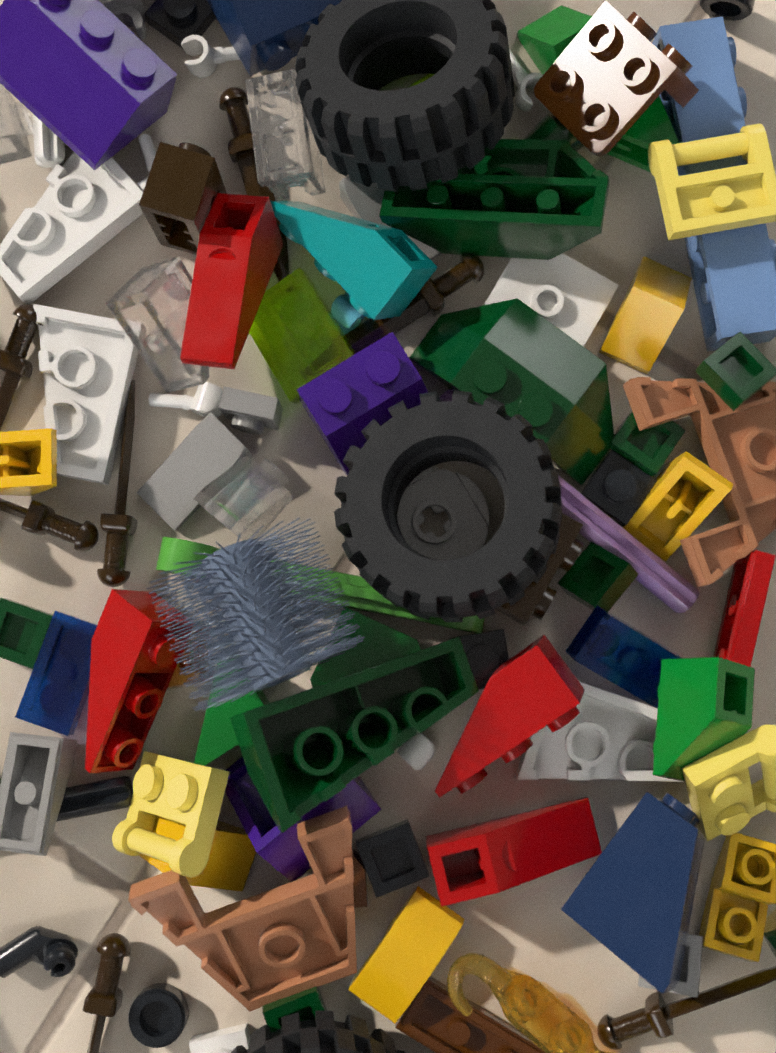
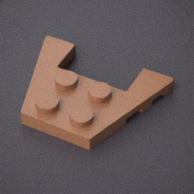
M651 377L632 378L623 384V388L639 431L682 417L691 416L709 467L734 484L732 490L722 499L730 522L680 540L696 586L701 587L712 584L724 575L723 572L737 560L745 558L759 546L758 543L776 529V382L767 383L733 411L706 382H697V379L677 378L674 381H653Z
M347 806L297 824L298 840L314 872L312 875L205 913L186 876L170 870L132 884L128 901L140 915L148 912L162 924V934L175 946L184 944L201 959V969L249 1011L310 988L319 987L357 973L353 892L352 823Z

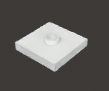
M563 253L550 260L511 258L484 305L518 298L584 347L619 284Z

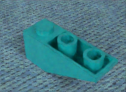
M270 201L275 217L281 222L279 228L282 233L293 242L301 244L315 258L314 265L318 271L325 277L337 281L350 295L349 301L351 305L367 318L378 320L399 317L438 268L400 229L303 202Z

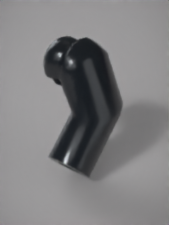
M41 926L32 927L0 948V977L6 978L31 961L43 965V968L47 971L51 969V976L63 977L74 969L78 948L73 939L67 934Z

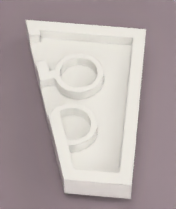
M74 151L63 167L56 164L46 178L49 187L35 207L24 209L1 242L0 275L25 304L33 303L143 214L139 206L143 194L142 190L112 157L95 171Z
M33 304L37 315L36 324L39 327L41 351H38L39 369L44 377L46 405L43 409L45 429L52 428L57 430V475L109 485L144 329L139 323Z
M580 682V684L585 689L580 704L576 706L580 711L579 715L555 732H551L548 726H545L529 737L533 745L522 754L515 775L517 780L567 779L590 781V779L683 782L653 775V744L656 737L658 708Z

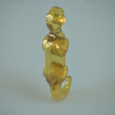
M468 953L460 956L450 966L447 976L448 993L454 1006L464 1016H470L473 1010L464 996L462 983L464 977L472 974L490 987L500 1003L505 1017L512 1025L545 1053H612L599 1050L594 1043L590 1026L531 976L503 968L494 960L477 953Z

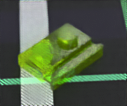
M299 267L265 291L249 334L289 401L298 404L301 402L297 392L298 388L356 353L337 321L333 318L307 272Z

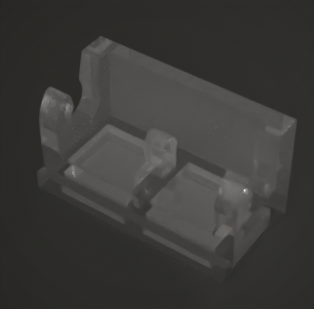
M295 68L245 80L258 183L261 187L267 186L276 197L281 199H289L288 188L296 186L303 187L305 192L312 196L326 193L321 153L316 145L295 82L297 73Z

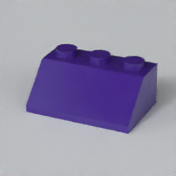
M99 0L3 1L0 6V83L94 171L167 113L178 74Z

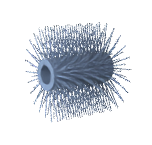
M298 518L263 539L261 538L284 520L257 539L252 538L264 525L249 540L239 542L240 532L237 542L223 548L216 542L222 549L212 554L193 552L194 554L207 555L204 560L174 563L202 562L201 564L159 574L188 568L193 569L150 582L187 573L149 587L147 590L170 581H175L149 593L165 590L152 597V599L171 593L169 596L155 601L158 602L168 597L170 599L157 605V607L168 605V608L156 613L180 605V607L158 617L189 605L168 615L172 616L188 610L185 613L161 621L164 622L191 613L161 626L163 627L191 616L166 628L169 629L182 622L189 621L169 631L190 624L193 625L166 636L188 628L191 629L167 640L192 631L177 638L175 641L188 636L191 637L171 646L196 638L173 649L191 642L194 643L175 652L192 647L178 654L181 655L200 648V650L175 659L178 660L197 653L177 662L180 663L199 655L184 664L196 661L198 663L180 670L197 664L200 665L179 674L194 668L197 669L185 675L203 667L206 668L197 673L209 670L188 678L189 680L201 676L184 683L185 685L198 680L186 686L188 687L200 682L193 686L195 687L210 680L206 685L200 686L197 689L205 686L208 687L190 693V695L197 694L189 698L199 695L194 698L196 699L209 692L211 693L208 695H211L224 688V690L208 696V698L215 695L218 696L198 703L201 705L194 707V709L198 708L195 711L201 708L205 710L214 705L217 707L237 697L231 701L233 702L253 690L254 692L250 695L276 686L311 670V666L330 661L323 660L343 654L345 652L342 651L355 647L356 645L354 644L363 641L360 639L364 637L354 640L358 638L355 637L347 642L344 641L351 637L347 639L341 638L356 632L350 631L359 628L360 626L353 628L358 624L342 630L351 625L349 624L335 631L339 626L347 623L337 624L352 619L353 617L343 620L355 613L341 618L350 613L348 612L331 621L328 620L340 613L325 618L345 610L346 608L333 612L350 604L348 603L333 609L348 602L347 600L327 609L341 600L330 603L328 601L344 594L329 600L326 599L345 590L324 599L321 598L337 590L325 593L334 588L331 587L316 592L337 583L334 582L316 589L337 579L334 578L319 586H315L330 577L316 581L317 579L334 572L309 580L335 567L312 577L309 576L330 565L312 573L308 572L327 565V563L301 572L330 559L328 558L307 566L327 556L324 555L301 565L308 560L317 558L319 555L317 554L309 559L298 562L303 558L324 551L323 549L309 555L307 554L322 547L319 546L308 551V548L318 544L317 542L308 543L320 536L297 543L319 531L302 536L315 528L313 527L296 533L298 530L311 525L308 524L279 536L310 519L271 537L300 519ZM295 535H298L297 537H295V538H293V539L284 541V540L287 539V538H290V537H293V536H295ZM299 539V540H297V541H295V542H293V543H290V544H288V545H285V544L291 542L292 540ZM303 544L302 546H300V547H298V548L289 550V549H291V548H294V547H296V546H298V545ZM309 546V547H307V548H305V549H303V550H301V551H299V552L292 553V552H294V551H296V550H298V549H300V548ZM307 551V552H305V553H303V554H300V555H298V556H295V555H297V554H299V553H301V552ZM184 579H187V580H185V581H183V582H181V583H179V584H177V585L170 586V585L175 584V583H177V582H179V581H182V580H184ZM184 585V586H182V587H180V588H177V589H174V590H172V591L166 592V591L171 590V589H173V588H175V587H177V586ZM186 595V596L182 597V598L179 599V600L169 602V601H171V600H173V599H175V598H178V597H180V596ZM184 599H188V600L183 601V602H181V603H178V604H175V605H173V606H170V605H172V604H174V603H176V602H178V601H181V600H184ZM331 604L323 609H319L325 605ZM342 639H345V640H343V641H341V642H339V643H337V644H335V645H332V644H334V643L337 642V641H340V640H342ZM203 655H206V656H204V657L201 658V659L192 661V660H194V659H196V658H199V657H201V656H203Z

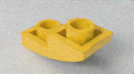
M736 832L732 835H726L707 895L699 936H703V948L746 961L759 962L768 905L776 904V844Z
M417 886L388 925L382 940L354 976L348 990L396 1024L450 947L463 926L465 919L449 907H441L439 900Z

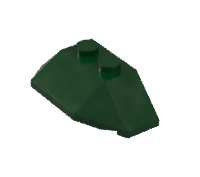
M500 139L492 150L484 149L485 157L472 169L465 166L458 170V176L455 179L446 183H442L441 179L427 183V189L412 191L410 186H399L397 192L384 191L379 213L381 222L402 230L406 235L443 254H474L476 256L550 260L602 233L610 184L609 176L600 169L596 170L582 155L562 140Z
M518 298L441 314L409 357L448 388L456 391L472 392L475 403L483 405L485 399L490 397L504 403L506 414L510 417L520 414L532 425L535 438L544 440L551 452L552 464L581 486L610 449L608 444L614 437L606 363Z

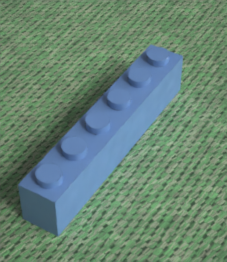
M723 16L660 26L652 44L660 51L668 43L673 46L693 66L686 73V76L699 89L684 108L665 90L659 95L679 143L739 133L741 127L746 126L744 118L747 111V99L743 87L737 86L734 72L736 45L732 37H727ZM742 156L679 166L677 170L678 175L682 176L745 165L747 161ZM766 223L684 238L707 352L716 351L739 332L752 344L770 342L775 338L776 242L773 239H769Z

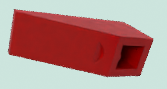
M217 193L199 235L180 355L183 364L235 369L284 245L269 197Z
M112 589L92 637L85 769L89 773L134 769L156 714L163 702L164 695L177 667V662H179V659H175L180 658L182 654H178L184 652V649L178 652L175 651L185 647V645L176 649L173 648L187 643V641L171 645L188 639L189 636L175 641L191 631L170 640L167 639L191 628L169 636L166 635L193 624L169 631L189 622L185 621L166 629L187 619L186 617L161 627L185 615L161 622L182 613L179 612L172 616L168 615L178 611L174 610L158 617L175 609V607L156 613L168 608V605L157 607V605L165 602V600L155 602L162 599L160 596L152 599V597L158 595L155 592L149 594L150 592Z
M542 635L502 663L489 678L434 790L439 798L455 787L460 794L467 792L488 775L484 768L499 757L505 763L515 760L533 745L529 737L545 726H548L551 732H555L579 715L580 711L576 706L580 704L585 689L545 635Z
M588 797L425 836L441 907L500 893L602 853Z

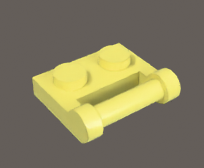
M762 124L743 126L739 133L677 144H671L668 139L649 144L648 163L650 172L655 177L668 241L776 222V174L767 134ZM742 156L747 161L745 165L682 176L678 175L677 170L679 166Z
M775 725L760 726L682 768L692 811L697 815L696 818L700 820L697 827L707 842L721 834L732 835L740 831L748 824L750 818L765 810L776 813ZM760 761L763 779L751 785L748 767Z
M144 751L140 768L134 777L133 795L127 818L115 827L112 835L114 848L129 856L144 854L169 863L173 872L189 878L201 874L208 862L230 772ZM156 815L185 824L183 838L177 841L152 832Z

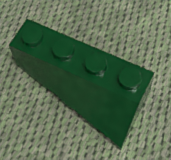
M457 637L230 717L248 774L279 831L283 833L300 821L301 817L323 801L332 798L346 788L349 782L370 767L378 765L392 755L394 750L416 734H421L478 693L479 690L461 639Z

